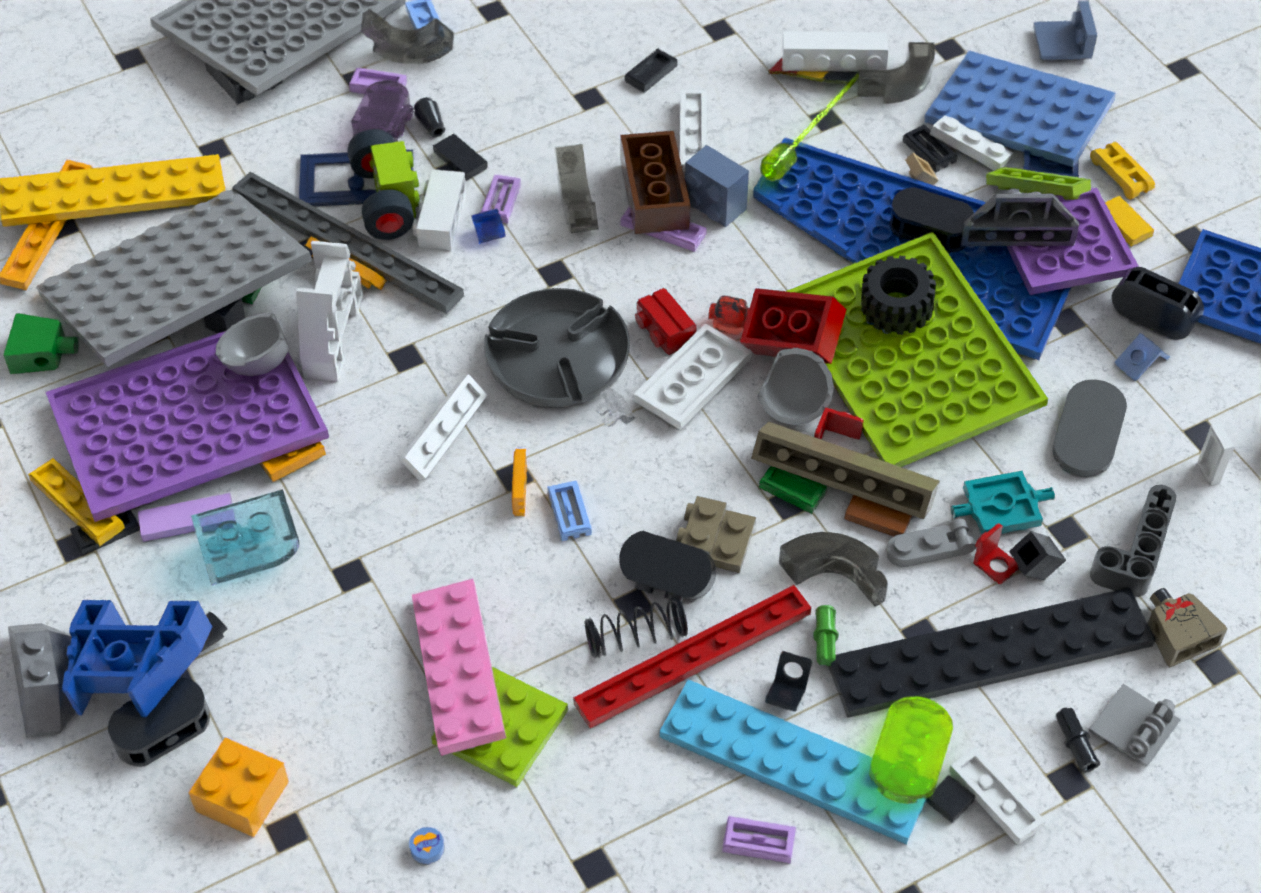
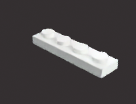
M680 90V160L683 172H685V162L707 145V90Z
M469 374L459 379L399 458L418 480L425 479L487 396Z

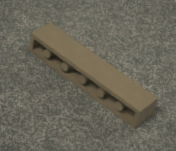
M772 422L766 423L758 431L751 457L753 460L921 519H925L931 510L940 483L937 479Z

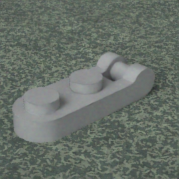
M957 519L948 525L896 535L889 540L886 553L887 558L892 564L899 567H908L966 555L973 552L976 547L973 538L968 536L969 528L964 519ZM956 538L957 541L950 543L948 539Z

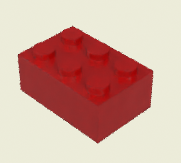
M755 288L740 343L756 355L776 357L781 350L800 348L812 351L822 358L825 364H832L847 309L833 296Z

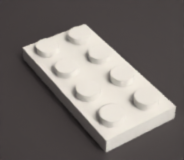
M705 324L634 393V402L681 430L751 359L752 351Z

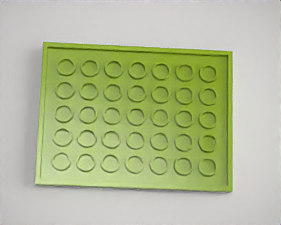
M933 232L787 290V292L833 296L847 309L832 364H826L832 374L835 389L850 413L864 420L862 432L878 458L882 461L903 467L1045 407L1048 404L1046 394ZM899 255L906 256L905 259L908 260L915 258L918 264L924 263L927 266V271L931 270L934 275L933 280L936 282L932 317L929 321L926 320L925 326L922 328L916 327V331L912 333L904 331L903 335H897V332L892 331L891 334H886L882 329L877 330L874 328V325L868 324L866 315L862 313L861 294L863 276L867 274V269L871 265L875 266L876 261L880 259L885 261L889 256L899 258ZM900 292L887 294L889 296L896 298H903L909 296L905 293Z

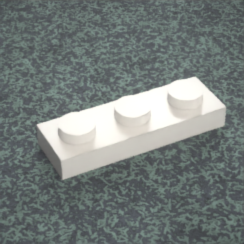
M946 115L932 126L930 135L992 170L1004 167L1010 162L1013 155L1003 145L994 143L982 136L978 131L971 130L960 124L956 119Z
M974 748L951 764L949 772L962 786L975 795V800L1018 846L1044 827L1045 820L977 748Z

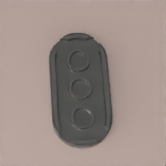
M1096 379L1084 380L1075 384L1068 393L1054 439L1052 453L1055 460L1057 458L1060 462V467L1072 475L1079 477L1095 476L1098 472L1102 471L1103 473L1112 463L1127 409V402L1123 393L1111 383Z

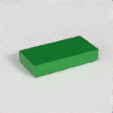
M773 466L769 467L759 481L760 489L811 514L827 493V486Z

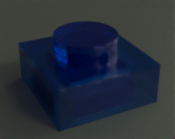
M498 208L471 215L479 244L506 237Z

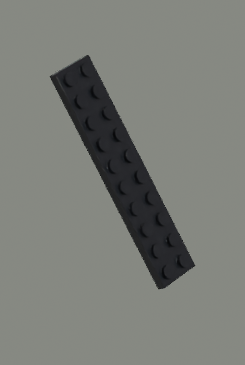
M1125 588L836 654L835 661L831 662V665L828 667L847 718L1153 647L1155 638L1131 589Z

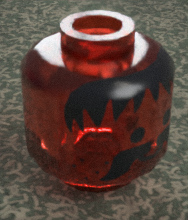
M722 295L717 300V303H711L708 319L713 320V328L719 332L739 335L744 329L750 307H748L745 299Z

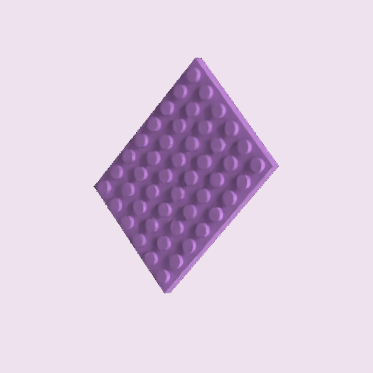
M224 331L47 391V398L94 521H100L328 439V429L289 352L280 365L266 374L253 377L239 375L226 368L216 355V345L220 337L226 332Z

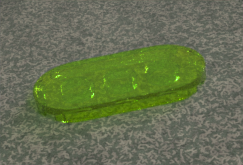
M910 696L901 698L890 706L869 768L871 781L873 782L874 780V783L878 786L877 790L884 797L898 803L910 804L916 803L917 799L924 798L925 800L933 794L953 731L952 719L940 704L924 697Z

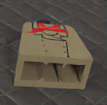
M1161 588L1150 596V600L1155 608L1152 610L1148 625L1155 638V643L1169 668L1221 645L1228 628L1194 594L1187 593L1173 599L1166 588Z

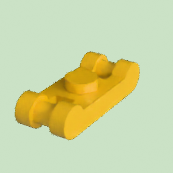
M1114 141L1107 144L1104 149L1098 148L1091 151L1090 158L1093 164L1096 166L1100 165L1123 189L1126 198L1131 200L1138 197L1140 192L1147 193L1154 190L1155 182L1153 178L1119 143Z

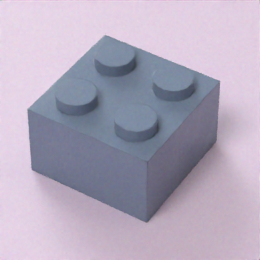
M708 145L704 146L685 162V183L692 208H696L711 220L720 223L724 227H727L747 210L749 170Z

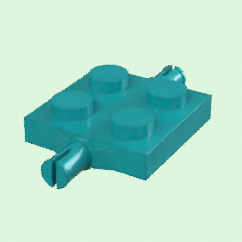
M1023 471L964 481L963 485L968 503L952 505L951 514L953 518L971 515L976 521L981 535L991 530L998 523L1003 526L1001 534L1039 527L1042 525L1043 518L1038 508V502L1054 500L1055 493L1052 487L1034 490L1027 482Z

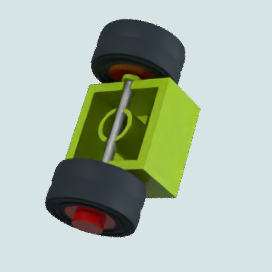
M379 129L362 131L350 140L347 153L354 173L363 178L374 179L377 191L370 195L362 205L361 213L365 229L372 237L381 240L401 237L413 226L414 218H416V207L419 206L420 201L418 190H414V188L419 187L417 171H411V168H414L412 152H406L404 141L395 142L393 137L386 131Z

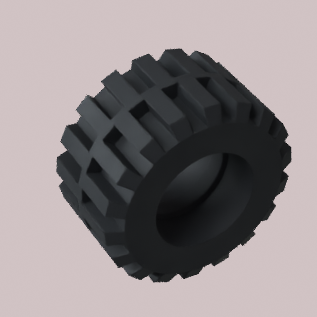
M899 255V258L889 256L885 261L882 259L876 261L875 266L871 265L867 269V274H864L861 294L862 313L866 315V320L869 324L874 322V328L877 330L883 328L885 333L891 334L894 331L897 332V335H903L904 331L912 333L916 331V327L922 328L925 326L926 320L929 321L932 317L936 282L933 280L934 275L931 270L927 271V266L924 263L918 264L915 258L908 260L905 259L906 256ZM900 292L905 293L909 296L903 298H896L889 296L887 294Z

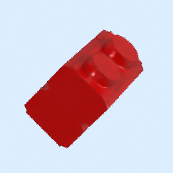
M662 288L653 292L651 296L649 294L638 299L637 313H635V320L641 329L646 328L650 333L654 346L657 348L661 347L666 354L671 355L677 352L697 332V325L667 289Z

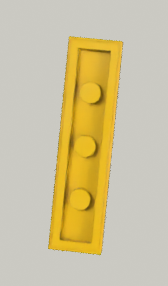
M54 458L28 474L30 481L76 525H79L99 546L125 528L123 522L116 515L95 522L80 482Z

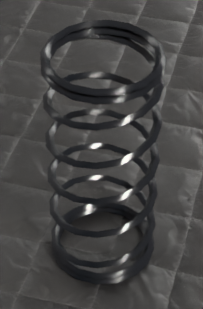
M677 596L668 600L667 617L662 607L657 602H653L650 608V621L643 608L637 606L633 616L634 627L627 613L620 610L617 615V631L610 617L603 614L600 620V635L593 620L590 617L586 618L584 621L585 632L592 656L595 659L599 658L601 650L603 656H606L603 634L604 617L607 618L613 629L620 652H623L620 633L621 613L624 614L630 625L637 648L640 647L636 620L637 609H640L649 626L653 643L656 644L653 623L654 605H657L662 613L670 639L673 640L670 623L671 602L672 615L677 632L682 638L688 635V624L681 600Z

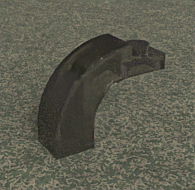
M370 8L362 15L361 32L368 39L374 41L373 52L390 61L402 64H423L435 61L453 50L454 32L437 18H434L419 29L403 30L390 25Z
M908 42L906 63L896 69L859 70L856 89L857 96L883 97L884 104H892L909 100L920 94L931 80L935 57L934 42Z
M583 144L554 147L559 192L569 232L578 233L599 230L596 204L591 198L588 186Z
M815 532L796 537L780 546L779 564L796 585L821 573H836L853 581L874 607L885 602L888 582L885 575L877 570L879 555L865 543L844 534Z

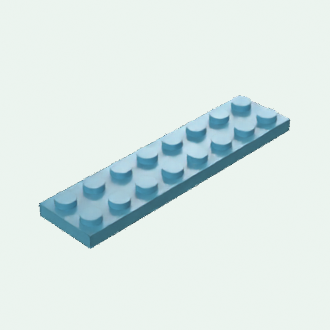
M689 679L661 727L659 737L906 845L933 786L932 782Z

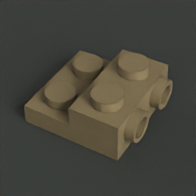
M697 496L694 504H687L684 521H688L686 528H679L676 541L708 552L716 568L740 573L756 524V517L726 510V502Z

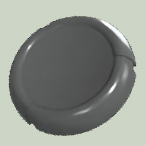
M568 288L537 290L512 300L493 317L488 326L490 334H485L484 339L486 361L495 380L508 393L524 402L552 408L570 407L578 403L582 404L607 391L621 376L626 366L630 349L627 326L620 314L611 305L606 309L603 307V300L584 291Z

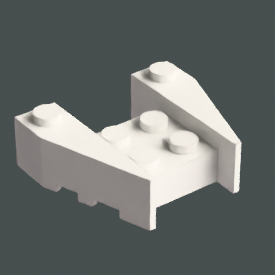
M312 241L311 247L316 268L315 289L297 288L296 290L300 347L297 361L298 366H302L304 378L338 382L345 360L341 340L348 316H357L363 297L359 272L352 271L355 270L356 265L354 261H349L350 251L347 244Z

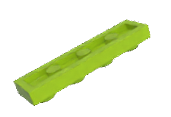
M1002 167L986 174V184L998 186L1000 190L1014 188L1019 189L1020 193L1040 192L1041 194L1061 195L1065 200L1078 199L1080 194L1091 190V179L1007 167Z

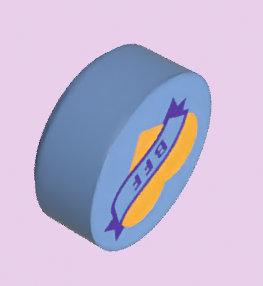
M424 827L418 829L412 834L409 841L411 855L419 863H434L444 853L443 836L434 828Z

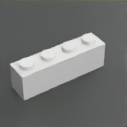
M783 31V71L887 72V32Z

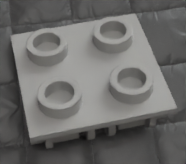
M1122 684L1089 731L1148 767L1181 719L1174 715L1175 704L1171 700L1164 699L1155 704Z

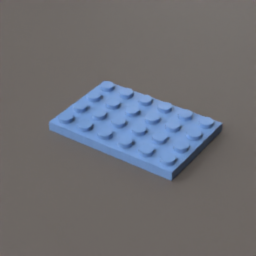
M968 51L925 113V122L934 125L946 115L956 119L965 127L978 131L982 136L994 143H999L1021 152L1027 150L1030 151L1031 155L1043 156L1044 159L1074 167L1115 101L1116 92Z

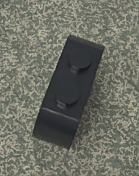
M915 187L906 188L898 192L893 198L890 228L896 236L910 241L933 232L947 252H958L967 247L961 246L964 222L974 214V211L967 203Z
M1134 267L1128 270L1113 290L1111 296L1112 304L1121 316L1172 340L1186 338L1204 312L1202 299L1195 291L1144 267Z
M639 531L631 535L624 542L620 550V568L628 580L636 582L635 589L652 594L655 588L666 592L664 598L670 599L677 596L683 602L684 598L696 600L703 597L714 585L716 566L710 554L703 549L646 531Z
M180 677L147 717H141L132 700L123 704L121 708L114 711L108 723V732L119 758L129 765L143 767L203 733L208 727L210 712L201 687L191 679Z

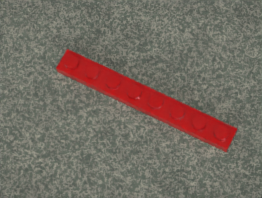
M792 585L573 697V704L591 729L811 615L812 607L796 586Z

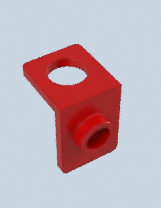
M825 407L814 437L822 440L827 430L860 440L864 420L849 413Z
M1000 523L978 538L975 543L976 553L973 561L975 566L998 584L1004 583L1019 570L1016 561L998 547L1003 527ZM996 559L1003 560L1008 565V569L1004 572H996L990 567V562Z

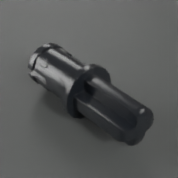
M1062 708L1056 713L1055 717L1066 738L1064 742L1066 748L1071 749L1079 765L1080 772L1087 773L1095 770L1100 766V761L1097 759L1089 742V733L1083 730L1073 708Z

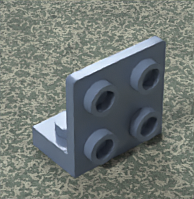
M1078 1L1076 12L1072 13L1071 21L1034 22L1033 28L1042 60L1092 59L1098 35L1089 1Z

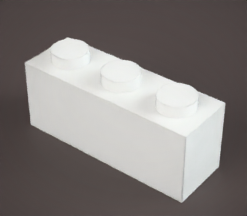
M432 169L430 179L425 180V198L419 201L418 207L420 217L419 220L415 219L413 224V236H417L419 248L452 250L466 194L464 172Z

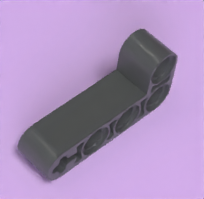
M1155 485L1149 490L1130 552L1111 546L1098 549L1090 570L1091 580L1095 584L1114 591L1130 588L1134 597H1140L1147 593L1156 571L1175 506L1176 494L1173 489L1166 485Z

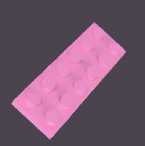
M469 579L413 594L412 601L437 745L441 756L506 739L474 580Z

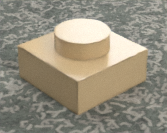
M914 153L905 159L910 168L908 173L911 178L931 185L939 181L929 163Z

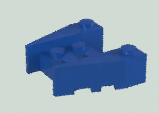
M82 600L70 624L69 634L72 639L71 645L67 646L66 654L69 664L68 671L64 672L62 691L77 715L83 716L93 693L128 694L141 717H147L203 649L212 625L199 601H169L158 625H125L111 600Z

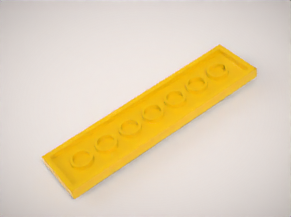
M219 154L0 178L1 222L3 227L197 205L217 197L226 189Z

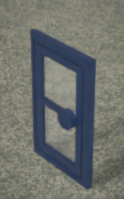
M406 149V152L411 151L413 156V149ZM347 152L300 155L299 199L314 207L363 204L370 195L377 192L374 179L363 178L354 173L350 166Z

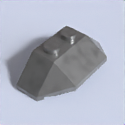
M995 194L964 222L961 246H1074L1079 222L1054 194Z
M42 623L8 626L26 738L60 734L68 721L76 714V711L62 691L64 672L68 671L69 659L66 655L67 646L71 645L72 637L68 633Z

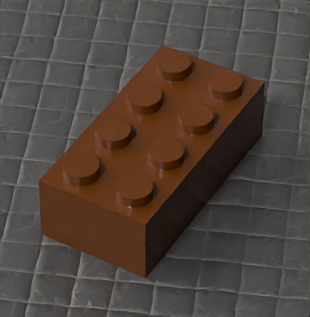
M674 130L620 135V162L634 233L689 230L691 205Z

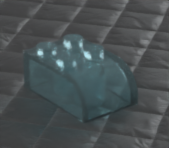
M283 489L191 515L211 586L279 566L291 559L299 549V537Z

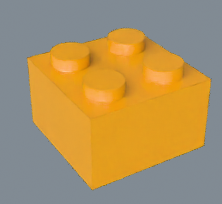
M225 737L188 793L195 812L255 837L289 783L283 762Z

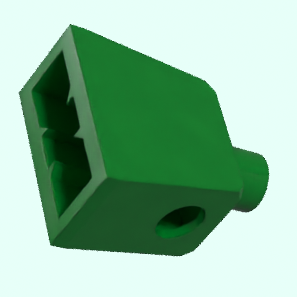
M15 313L3 356L10 374L52 371L59 368L62 354L78 353L79 341L77 337L65 336L61 322L56 319Z

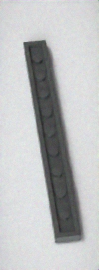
M249 172L232 187L233 191L238 192L256 208L308 237L312 236L321 242L347 244L351 259L375 271L385 280L446 314L464 297L463 288L252 172Z

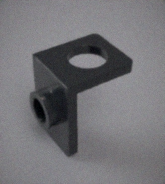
M782 651L775 679L766 695L765 703L793 712L797 711L806 692L812 660ZM790 662L797 663L801 666L803 674L797 678L790 677L785 672V665Z

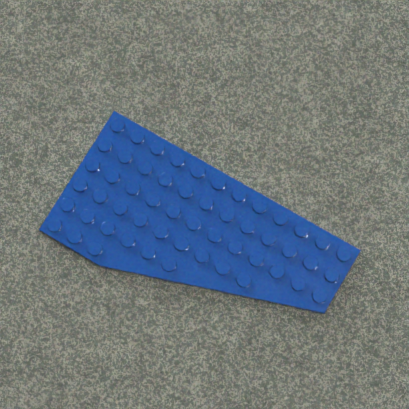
M784 137L753 189V198L853 264L910 241L896 236L890 228L893 198L903 189L915 187L967 203L971 206L974 213L986 203ZM967 246L958 252H947L1016 353L1040 360L1072 287L1030 295L1006 246Z

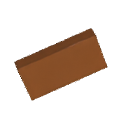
M853 495L845 512L844 519L894 537L906 533L913 516Z

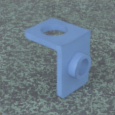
M1140 333L1117 358L1115 364L1136 381L1159 356L1166 360L1170 356L1153 341Z

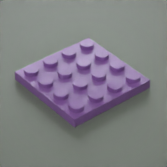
M1097 187L1080 194V197L1074 200H1065L1063 196L1055 195L1079 222L1074 246H1006L1030 295L1122 278L1131 268L1139 267Z

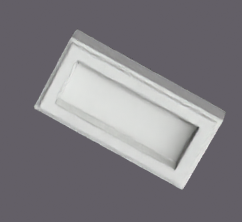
M1221 423L1211 425L1197 462L1211 486L1221 483L1235 447Z

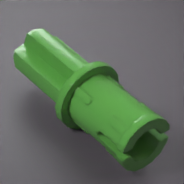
M821 605L815 611L816 630L813 632V639L816 641V660L819 665L830 666L831 662L836 659L835 642L839 638V633L835 629L836 609L830 605Z

